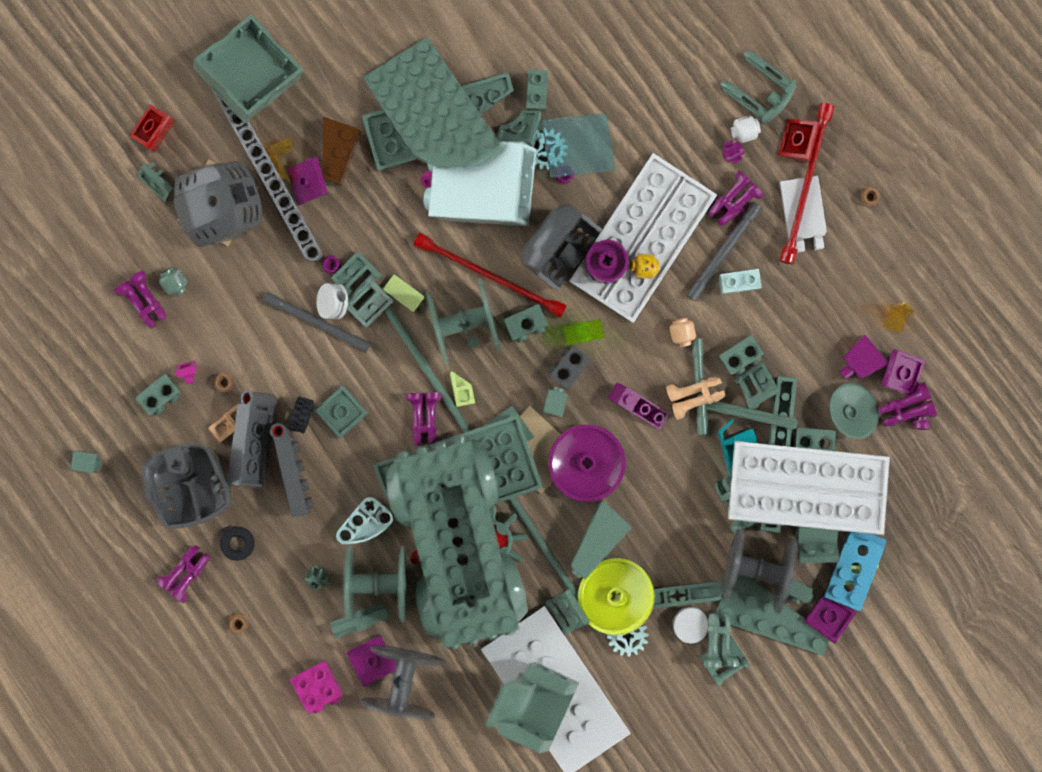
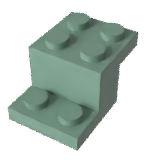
M796 526L795 537L800 563L839 562L837 547L838 530Z

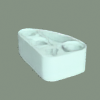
M367 497L340 527L336 535L337 540L342 544H355L372 539L393 523L394 514L375 497ZM367 501L374 502V510H367ZM384 512L390 515L388 523H383L380 520V515ZM355 515H360L363 518L362 525L357 526L354 524L353 518ZM343 530L350 532L351 538L349 540L341 538Z

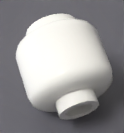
M752 116L736 119L733 127H731L733 138H737L740 143L757 139L758 134L761 132L758 120Z

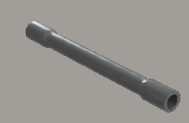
M755 202L751 203L743 218L686 294L694 301L697 300L708 281L746 228L761 211L762 207Z
M267 292L263 300L264 303L343 340L365 353L370 347V342L295 307Z

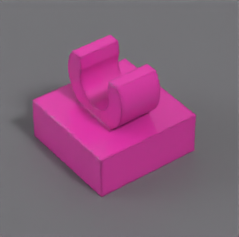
M196 360L179 364L176 367L177 377L184 376L186 384L194 382L193 374L197 373L198 368Z

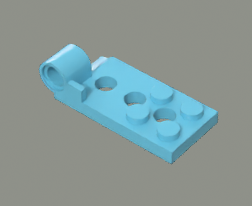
M848 531L839 554V562H836L824 598L860 612L885 548L886 540L869 533ZM860 545L865 546L867 549L865 556H860L857 552ZM853 563L861 566V571L858 574H854L851 571ZM846 581H851L854 585L851 592H847L844 589Z

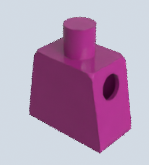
M863 335L843 356L842 359L847 365L839 373L845 380L853 374L858 379H862L886 366L888 362L869 338Z

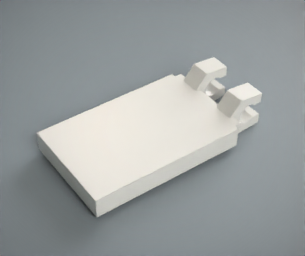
M818 176L811 178V185H809L810 189L796 237L795 249H798L797 253L805 251L803 239L813 238L815 250L824 248L822 236H825L827 230ZM804 178L779 182L788 239L793 227L798 201H800Z

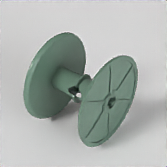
M481 277L478 279V284L484 306L465 312L460 310L458 314L438 318L431 293L426 292L434 328L446 366L449 364V359L443 337L463 331L467 334L468 330L490 325L496 350L500 352L491 310L488 306Z
M350 545L347 546L344 580L345 618L347 623L351 621L353 615L354 594H374V596L378 594H398L399 618L402 623L405 622L407 594L405 546H402L400 550L399 575H378V572H375L374 575L355 574L353 548Z

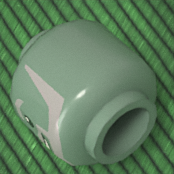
M170 267L160 274L159 284L167 295L175 294L178 296L186 291L184 287L188 281L179 268Z

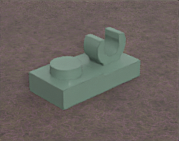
M151 163L149 167L144 164L140 167L137 177L166 202L171 197L174 189L168 181L160 177L162 170L158 172L152 170L155 166L154 163Z

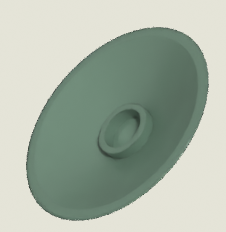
M856 383L843 384L834 391L830 400V414L837 429L845 436L853 439H863L872 434L879 419L878 406L873 395L865 387Z

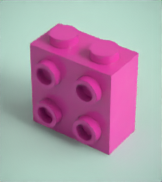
M327 660L308 668L290 679L308 714L312 711L314 714L324 709L323 706L329 702L331 705L341 700L340 697L344 694Z

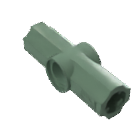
M384 602L368 609L363 608L353 612L352 619L348 623L346 618L343 617L330 622L335 638L354 631L359 632L367 629L373 624L389 619L390 616Z

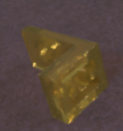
M290 137L269 147L271 150L269 156L272 162H277L280 168L277 170L280 178L288 183L291 182V179L279 154H288L295 147Z
M897 302L890 306L882 326L900 334L908 316L914 314L915 310L911 309L912 305L906 302Z

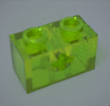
M601 319L562 328L566 347L605 338Z

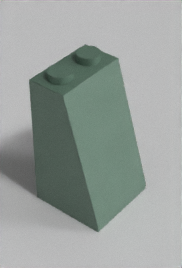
M603 500L599 502L570 562L571 572L579 579L581 577L586 579L632 528Z

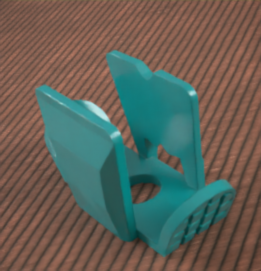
M730 419L717 431L728 476L732 477L731 466H733L734 443H757L753 429L745 430L724 440L722 432L733 423V419Z

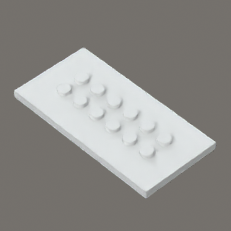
M653 153L594 242L595 244L601 240L610 239L620 243L628 254L629 263L626 272L619 280L613 283L604 284L597 282L590 277L586 270V255L569 282L634 323L717 194ZM636 254H653L659 260L658 274H655L652 279L636 278L633 271H630V261L634 259ZM604 259L603 264H606V266L610 265V260Z
M735 442L728 519L883 535L890 457Z
M545 606L519 622V630H516V633L512 635H505L503 633L481 648L503 683L516 680L520 673L524 674L527 665L533 662H537L579 682L549 749L563 772L577 771L631 734Z

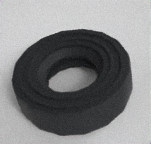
M239 526L229 528L223 533L220 540L222 553L225 557L235 561L244 560L249 557L255 546L254 537L251 532ZM235 536H240L245 542L244 548L241 551H235L230 546V541Z

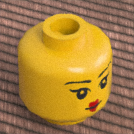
M638 253L630 261V271H633L636 278L652 279L659 272V260L653 254Z

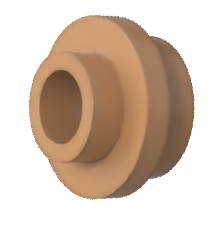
M868 187L862 191L860 198L864 205L871 207L879 202L880 194L877 189ZM867 194H872L873 200H868Z
M221 373L216 376L214 385L217 390L228 392L232 389L234 380L231 375ZM223 379H226L228 382L226 386L221 385Z
M236 614L229 620V628L234 633H243L248 627V620L244 615ZM237 620H240L242 622L241 627H237L235 625V622Z

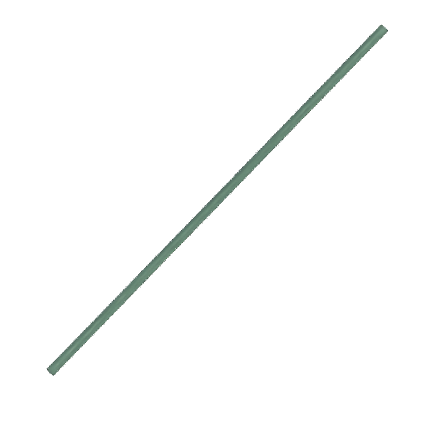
M388 306L384 310L385 314L436 391L442 393L441 399L463 432L471 431L391 307ZM516 497L508 499L567 590H571L578 602V591Z

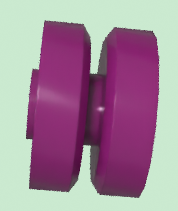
M610 239L601 240L595 243L588 251L585 260L586 270L590 277L597 282L604 284L613 283L619 280L626 272L629 263L628 254L625 248L617 241ZM604 259H609L610 265L606 266V264H603Z

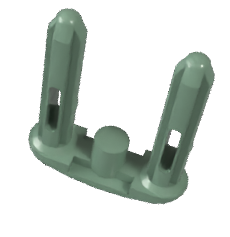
M745 51L744 57L746 61L783 88L785 91L783 95L780 96L774 91L770 94L767 101L773 107L768 111L731 82L722 81L720 86L726 94L761 119V124H767L776 118L789 103L797 85L796 80L791 81L754 52ZM765 68H767L768 70H770L772 73H774L776 76H778L781 80H779L778 78H776L774 75H772L770 72H768ZM742 98H744L746 101H748L750 104H752V105H753L754 107H756L758 110H755L753 107H751L749 104H747L744 100H742Z

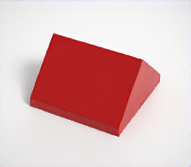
M150 105L130 134V137L155 153L175 123V120Z
M788 119L778 155L807 163L812 154L820 123Z

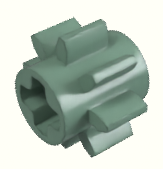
M314 566L312 570L307 569L305 582L308 583L309 588L319 590L322 586H327L329 573H326V570L321 566Z

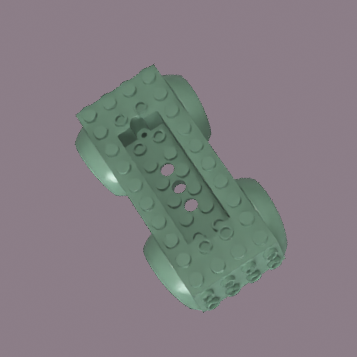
M467 435L456 437V440L449 443L448 440L439 441L433 447L423 445L414 452H411L410 449L400 451L387 474V493L391 509L401 525L412 528L424 572L419 578L416 589L417 607L422 625L428 635L441 640L443 648L448 647L449 650L456 649L463 643L468 645L478 643L479 639L483 638L492 640L497 638V635L503 633L505 635H512L516 633V630H519V621L527 613V601L521 577L512 557L501 553L490 509L498 501L497 484L491 462L483 445L472 439V437L467 438ZM455 517L458 519L459 524L456 528L448 526L447 521L449 518ZM455 536H461L464 542L462 545L456 546L453 544L452 539ZM464 554L468 557L466 565L458 564L457 557Z

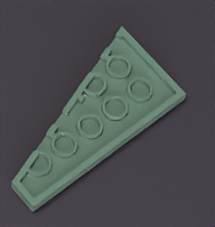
M736 575L729 598L726 601H722V599L719 601L716 610L718 618L722 612H726L733 626L824 656L829 642L827 638L803 622L804 618L786 604H784L781 612L776 614L773 609L774 595L751 578Z

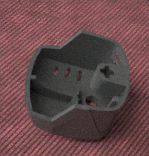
M241 162L209 164L181 174L175 179L174 204L178 218L185 234L198 247L240 238L257 228L261 223V200L250 172ZM214 196L217 198V205L213 202ZM243 209H244V212H245L244 223H243Z
M571 204L560 205L547 214V217L529 241L526 242L521 257L522 264L558 291L603 229ZM579 228H582V233L578 239L572 240L573 234ZM589 234V240L584 246H580L579 243L582 238ZM563 240L569 243L558 258L555 257L553 253ZM552 263H556V268L548 275L546 273L547 269ZM564 269L563 275L558 280H555L554 276L558 270Z
M193 443L181 444L159 452L146 462L143 467L142 476L147 500L167 528H185L201 524L218 516L231 504L232 493L231 486L227 484V475L219 455L210 447ZM189 465H190V467H191L190 473L187 474V475H184V474H186V473L188 472V470H189ZM161 488H169V490L161 491ZM164 498H172V500L164 501ZM170 507H175V510L169 511L168 509Z

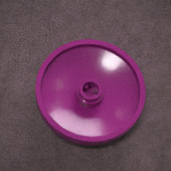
M578 425L568 429L557 438L550 451L549 471L553 482L562 493L578 501L591 502L605 498L619 486L625 473L626 459L622 445L611 432L596 425Z

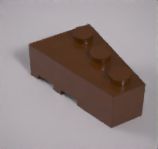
M323 117L322 175L324 180L342 186L361 131L358 128Z

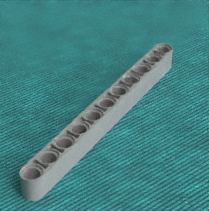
M213 91L304 257L310 262L319 261L322 257V250L251 122L248 121L244 124L242 121L240 124H235L234 118L237 115L229 107H225V102ZM246 132H252V138L245 141L243 135ZM256 148L262 150V154L259 157H253L252 155L253 150ZM264 165L271 166V171L268 174L262 173ZM275 181L280 182V188L277 191L271 190V185ZM288 198L290 201L289 206L282 208L280 206L281 200ZM298 215V223L290 224V217ZM303 231L308 232L307 240L300 241L299 234ZM311 248H316L318 251L317 256L314 258L308 256V251Z

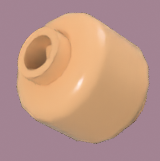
M687 317L673 320V324L669 327L673 343L680 344V347L691 345V341L696 338L694 323L688 320Z

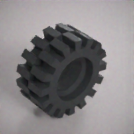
M298 396L289 422L290 430L304 434L311 417L314 400Z

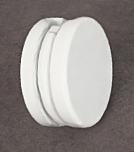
M323 284L317 294V310L319 315L324 319H341L348 307V294L345 287L341 284Z
M685 607L675 614L672 626L674 633L681 641L690 644L697 643L703 640L708 633V619L700 609Z

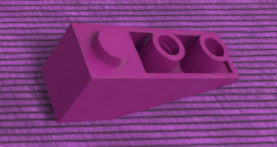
M618 382L607 398L659 430L669 415L665 410Z

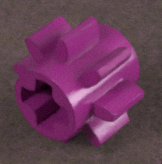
M730 140L723 145L725 149L721 150V153L727 163L732 161L733 164H736L743 160L741 156L745 152L739 142L734 143L733 140Z

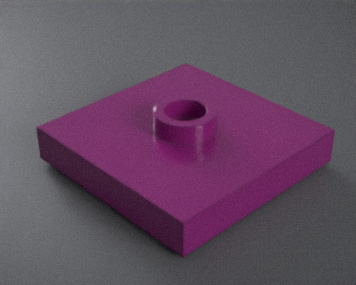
M317 157L310 158L288 168L298 205L306 204L328 194Z
M893 349L881 386L908 396L915 393L925 360Z
M824 590L803 622L833 644H836L857 612L842 604L824 598L826 592Z
M381 635L346 652L363 687L395 671L396 663L394 659L376 654L370 649L371 645L386 646Z

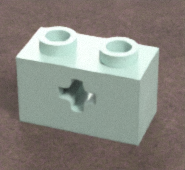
M759 269L719 275L721 295L762 288Z

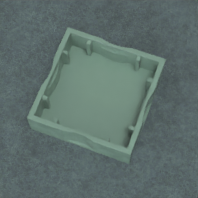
M252 14L235 26L225 38L214 43L196 57L192 67L244 124L300 80L304 71L291 55L273 40L270 33Z

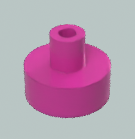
M426 171L420 178L421 184L426 189L432 185L433 172Z

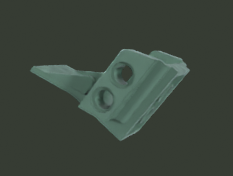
M537 662L529 663L524 674L520 673L516 680L504 683L486 726L500 727L498 734L538 753L548 752L579 682Z

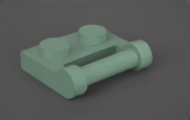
M357 251L331 279L336 284L343 285L348 296L351 297L366 281L364 280L354 292L350 287L367 270L371 272L368 277L373 281L379 280L383 275Z
M370 277L348 299L347 307L366 328L393 302ZM372 287L375 291L355 309L353 305Z
M764 362L735 378L737 386L741 388L747 399L746 403L749 409L757 408L759 403L780 392ZM749 380H752L758 392L754 396L747 384Z
M570 589L544 602L547 607H550L562 627L561 631L564 635L589 623L588 618Z
M730 636V652L732 656H738L740 659L739 666L730 667L719 675L715 671L718 668H707L718 686L722 685L724 680L742 668L751 666L732 636ZM720 643L718 644V656H719V658H720ZM708 651L700 656L703 663L708 655Z

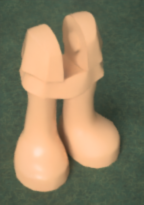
M708 378V380H702L697 384L681 388L674 384L667 385V393L671 402L695 393L702 392L703 394L689 400L673 403L672 407L676 419L684 418L686 412L694 407L707 403L711 404L714 401L718 402L725 397L724 390L714 392L711 395L708 387H714L722 383L720 378Z

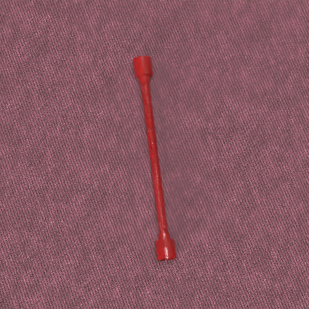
M820 103L816 117L820 123L804 178L789 241L786 246H783L779 259L780 262L794 265L798 251V249H795L796 237L810 189L809 185H811V178H813V171L821 147L824 129L828 121L831 122L835 108L834 105L829 103Z
M419 232L414 241V247L426 252L429 250L440 255L442 254V256L451 259V261L453 260V262L455 261V263L457 262L459 265L462 264V266L464 265V267L484 277L486 276V278L488 277V279L506 288L508 287V289L510 288V290L512 289V291L528 299L530 298V300L532 299V301L534 300L538 304L541 303L544 308L548 309V312L560 319L567 307L566 304L554 299L551 301L538 296L507 279L505 280V278L503 279V277L501 278L497 274H492V272L483 267L481 268V266L479 267V265L477 266L475 263L472 264V262L470 263V261L468 262V260L450 251L448 252V250L446 251V249L437 246L433 239Z

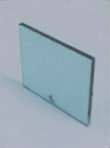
M606 113L541 121L551 178L615 170Z

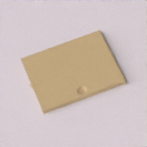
M529 406L520 417L534 436L533 439L528 441L543 484V488L537 489V491L542 494L553 482L549 471V455L554 442L561 434Z

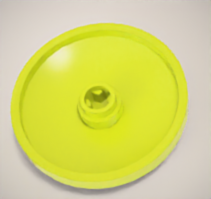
M622 558L601 561L586 579H582L578 590V603L589 620L588 624L595 630L612 636L625 635L638 629L651 614L655 599L654 587L648 574L636 563Z

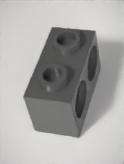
M574 345L572 348L567 347L561 354L563 357L560 363L555 362L549 370L552 372L550 377L567 390L592 360ZM572 354L580 356V362L576 365L572 364L569 360ZM560 369L568 371L569 376L567 379L562 380L558 377Z

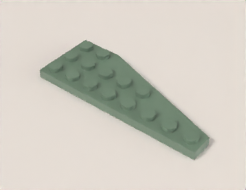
M508 72L461 86L480 115L514 92ZM384 110L362 115L378 172L418 159L410 151Z

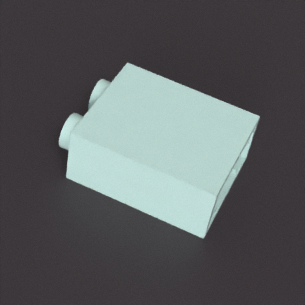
M499 142L503 148L486 160L467 168L456 167L448 170L436 168L434 165L428 164L429 171L433 172L432 185L424 193V206L426 210H429L428 216L442 221L529 226L536 149L524 143Z

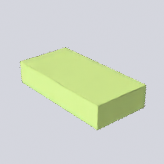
M395 274L383 288L386 293L412 312H415L425 298Z

